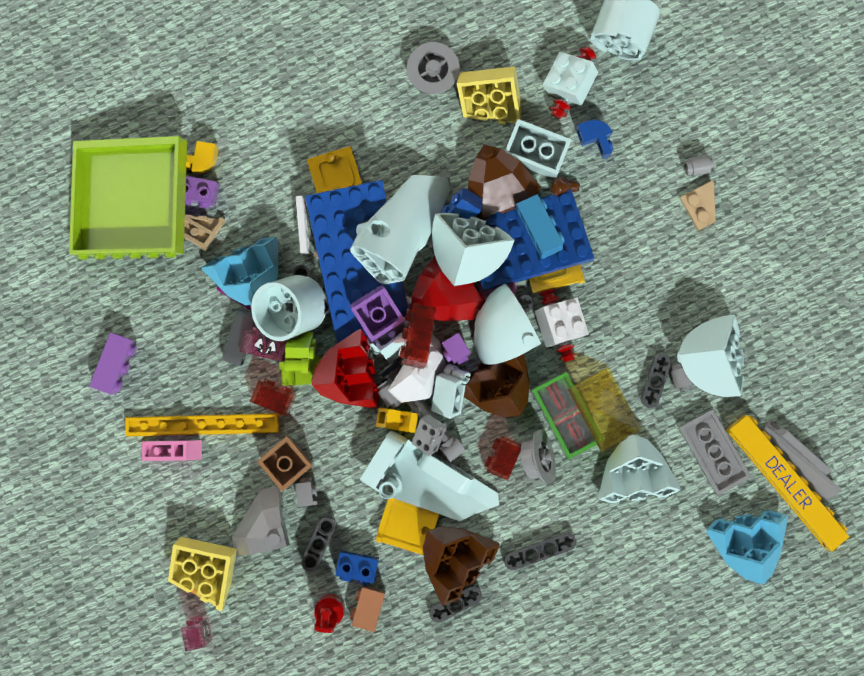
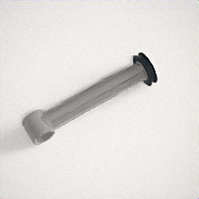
M399 360L395 363L392 362L379 375L383 379L388 378L393 383L401 370L400 366L404 363L401 364ZM423 399L406 402L413 412L418 414L419 420L429 414L439 421ZM445 430L438 449L444 458L451 463L464 453L465 449L455 436L452 437Z

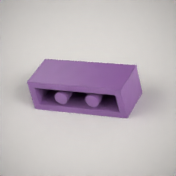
M110 332L89 387L110 395L119 393L123 386L121 381L123 375H126L130 368L128 363L130 357H133L137 350L136 341Z

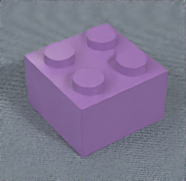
M380 285L349 305L371 341H374L405 321L383 285Z

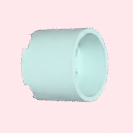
M604 0L590 41L604 53L608 50L618 55L620 59L640 60L647 51L660 16V9L651 0Z
M301 275L289 276L264 284L255 292L251 304L252 317L262 334L275 341H284L313 330L322 323L326 314L324 313V299L326 298L320 285L312 278Z

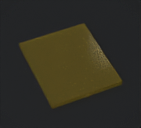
M609 367L591 377L588 376L585 380L568 389L601 452L641 429Z

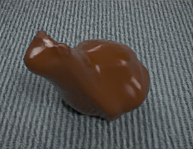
M561 176L555 178L551 184V192L554 196L565 194L571 189L572 192H577L580 188L579 183Z

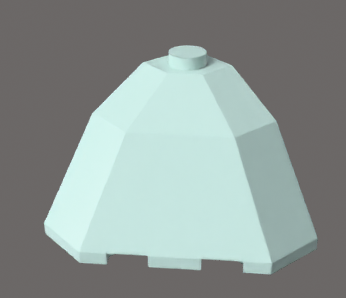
M630 435L626 440L619 443L607 460L598 497L602 501L617 503L627 497H630L631 501L644 500L646 495L651 494L658 498L667 497L680 491L681 488L663 455L650 441L638 435Z

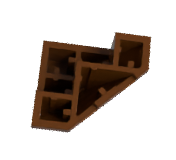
M485 144L475 158L468 181V190L482 198L481 211L475 217L481 220L489 219L490 215L498 212L502 214L515 209L514 206L517 203L537 195L541 189L539 183L518 159L501 148Z
M524 354L497 364H484L480 362L477 364L479 369L469 372L470 377L468 378L470 380L467 384H463L465 385L464 398L483 411L502 417H517L524 412L528 403L530 385Z
M441 526L431 529L426 533L423 544L425 569L443 606L458 600L462 595L463 588L467 584L471 585L481 575L479 570L484 565L492 563L500 545L497 541L463 528Z

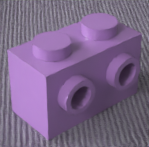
M186 176L185 205L190 206L191 203H196L198 207L209 209L210 206L215 207L220 185L216 181Z
M459 333L442 342V347L445 350L442 353L448 363L452 362L453 365L457 363L460 366L468 361V356L471 353Z

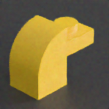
M197 141L194 156L187 155L186 169H191L192 166L191 171L195 175L209 172L217 161L219 150L217 145Z
M378 408L375 427L415 433L418 425V414Z

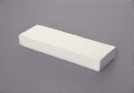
M296 196L300 253L302 256L309 255L306 201L303 196Z

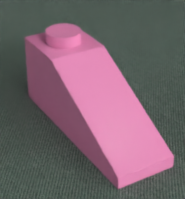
M202 440L142 442V461L202 460Z

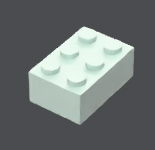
M518 119L505 152L518 159L526 169L555 179L572 139Z

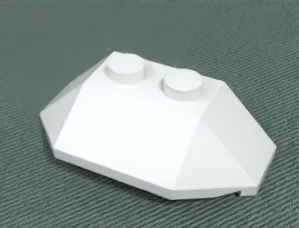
M428 329L424 331L420 338L421 342L414 347L388 389L399 402L429 399L434 392L436 375L443 373L447 366L440 341Z

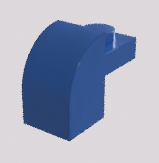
M590 120L578 124L575 130L581 146L596 142L602 159L610 157L613 145L611 140H607V138L613 133L611 128L599 120Z

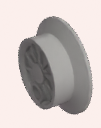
M424 43L414 49L408 58L407 74L409 80L421 92L427 94L445 92L455 84L459 76L460 65L458 57L450 47L443 43Z
M537 430L533 435V439L525 440L521 445L522 465L530 479L540 478L545 484H551L556 473L552 444L543 430Z

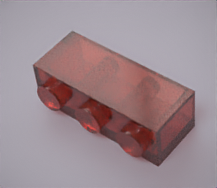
M413 303L411 308L406 310L405 320L408 323L402 332V339H405L404 346H400L398 357H401L402 365L421 369L425 368L428 362L436 313L435 307Z

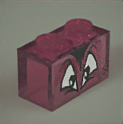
M252 327V330L244 329L239 352L281 362L287 340H272L262 334L258 328Z
M202 615L191 617L181 627L185 652L204 648L213 640L208 617L202 618Z

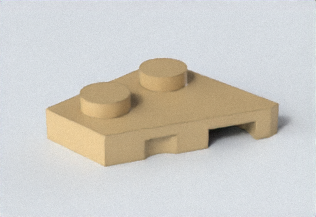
M713 180L679 198L697 231L716 222Z
M185 215L184 239L206 251L224 225L225 219Z

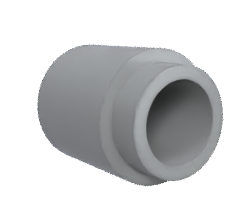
M707 154L691 157L684 161V170L687 176L691 175L694 177L711 173V169L714 168L713 159Z
M682 364L671 366V375L675 389H679L680 392L691 390V386L694 384L685 374Z
M387 380L377 387L379 390L378 394L387 408L391 406L394 409L401 405L402 402H399L388 391L392 383L390 380Z

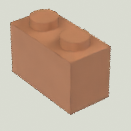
M363 585L362 590L358 589L355 600L358 601L357 608H353L350 615V620H353L352 626L371 632L375 631L386 591Z

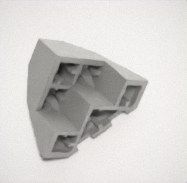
M278 486L262 489L257 494L232 536L234 548L237 549L236 556L262 553L286 547L290 544L281 505L284 503Z

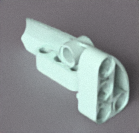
M426 175L410 176L368 222L357 226V237L350 251L378 282L390 284L405 280L417 252L427 243L432 232L435 214L441 212L451 189L448 178Z
M393 429L388 433L360 478V481L377 490L384 499L395 498L457 521H462L499 505L497 491L454 464L449 463L438 454L433 453L427 456L425 452L411 444L412 441ZM385 485H391L393 492H388L385 489Z

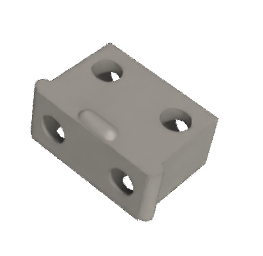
M429 414L424 416L419 421L411 444L425 452L427 456L432 455L438 451L447 427L446 423H441Z

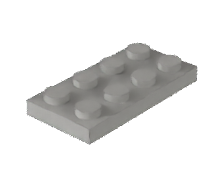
M713 409L678 427L716 496L751 478L750 473Z

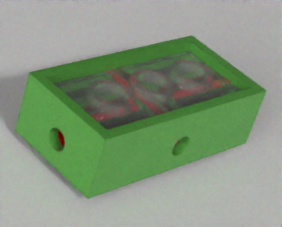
M567 372L530 390L566 459H571L603 442Z

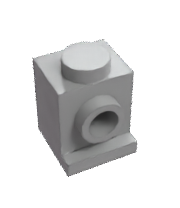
M311 477L300 479V483L295 484L298 507L318 505L319 500H315V497L318 495L317 486L313 485Z

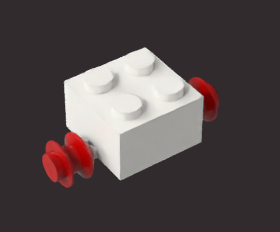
M557 289L546 290L538 295L544 298L541 304L548 306L536 310V318L546 348L558 344L563 345L556 352L561 353L562 357L559 360L563 359L565 363L574 360V356L577 355V353L572 351L575 345L568 344V341L586 336L589 332L578 298L555 303L559 299V297L554 295Z

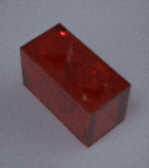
M266 378L264 382L258 380L249 402L288 416L296 397L292 393L293 389L282 386L280 389L274 386L276 382Z
M500 436V439L496 438L492 446L494 453L492 457L488 455L484 464L487 467L486 472L508 481L521 452L522 444L504 436Z

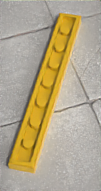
M279 413L125 417V436L280 433Z

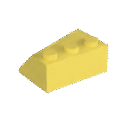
M516 66L459 73L457 87L463 117L487 121L489 118L499 120L498 124L503 125L506 122L516 124L518 119L522 120L521 97Z
M180 537L173 544L168 582L188 593L191 592L200 597V600L213 604L217 610L222 612L232 582L237 549Z

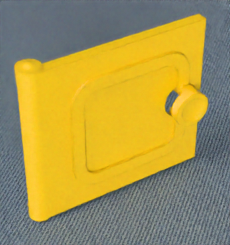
M351 146L307 159L317 193L362 184Z
M581 265L529 279L533 294L578 282L580 284L585 282Z
M395 498L388 499L375 541L424 555L423 544L426 533L431 529H435L439 514Z

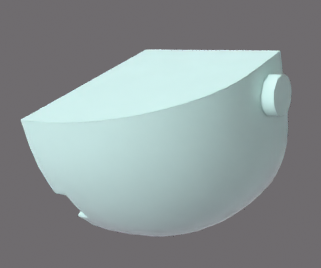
M438 213L435 214L433 221L432 243L434 254L442 272L454 286L477 282L496 271L508 257L514 239L498 227L493 229L485 225L486 221L475 217H470L469 220L460 218L459 214Z
M503 284L487 297L481 310H479L474 324V346L479 360L484 364H497L511 360L541 344L526 313L509 287Z
M722 316L699 325L685 337L677 353L678 362L682 364L687 377L694 385L707 393L722 397L741 396L744 376L741 375V365H744L743 349H739V338L741 335L736 316Z

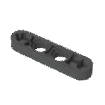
M566 532L507 553L504 557V564L510 570H517L568 552L575 548L576 538L571 533ZM566 536L573 540L570 542L571 546L568 547L566 544L560 545L562 550L558 551L556 539H558L559 543L565 541L564 537ZM546 543L554 544L555 549L552 553L544 551ZM529 549L536 551V557L533 560H529L525 556L526 551ZM522 552L525 563H522V560L516 561L515 566L507 563L510 560V556L518 558L520 557L518 553Z

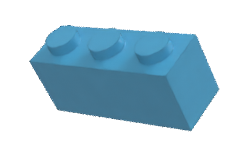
M537 194L517 203L516 211L542 260L561 251L565 241L562 233L557 232L555 229V220L552 215H548L545 201L543 199L540 200Z

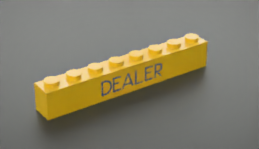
M742 415L725 429L824 549L831 552L834 551L850 537L846 533L847 528L840 521L837 522L834 519L833 511L827 506L824 507L820 502L822 500L815 491L812 492L808 488L809 483L802 476H798L795 472V466L782 457L783 452L780 448L772 445L770 436L765 431L761 432L757 427L758 422L752 416Z

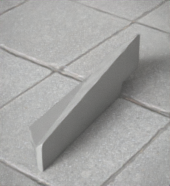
M770 419L761 428V432L765 431L770 436L772 445L777 446L783 452L782 457L795 466V472L798 476H802L809 483L808 488L812 492L815 491L821 497V503H824L841 490L838 485L827 477L831 469L783 427L779 428Z

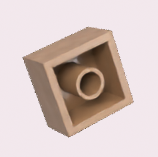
M286 436L257 461L281 491L289 488L314 466L312 461L290 436Z

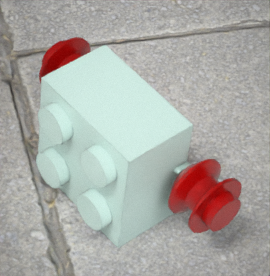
M589 47L579 49L581 56L559 52L543 83L549 95L560 98L554 99L555 107L549 108L552 112L551 114L558 119L567 117L565 110L571 109L567 103L568 101L582 106L598 74L594 63L591 61V59H596L595 51Z

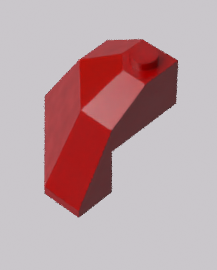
M434 256L418 278L411 297L410 314L440 321L476 319L479 310H481L485 303V299L474 287L473 284L475 282L454 286L442 272Z
M362 329L355 331L327 350L315 367L311 382L313 388L321 396L335 402L376 409L379 404V390L377 388L378 384L374 382L372 375L376 372L373 358L369 359L368 356L370 345L367 343V336Z

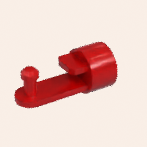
M326 594L317 602L314 609L316 619L315 631L332 633L341 622L345 613V604L338 595Z

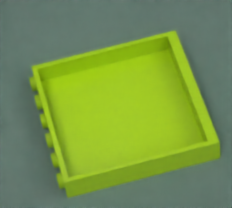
M180 136L73 141L69 254L77 256L78 260H88L89 257L104 260L106 256H111L112 259H123V256L140 259L142 255H147V258H159V255H164L166 258H176V255H184L187 140Z

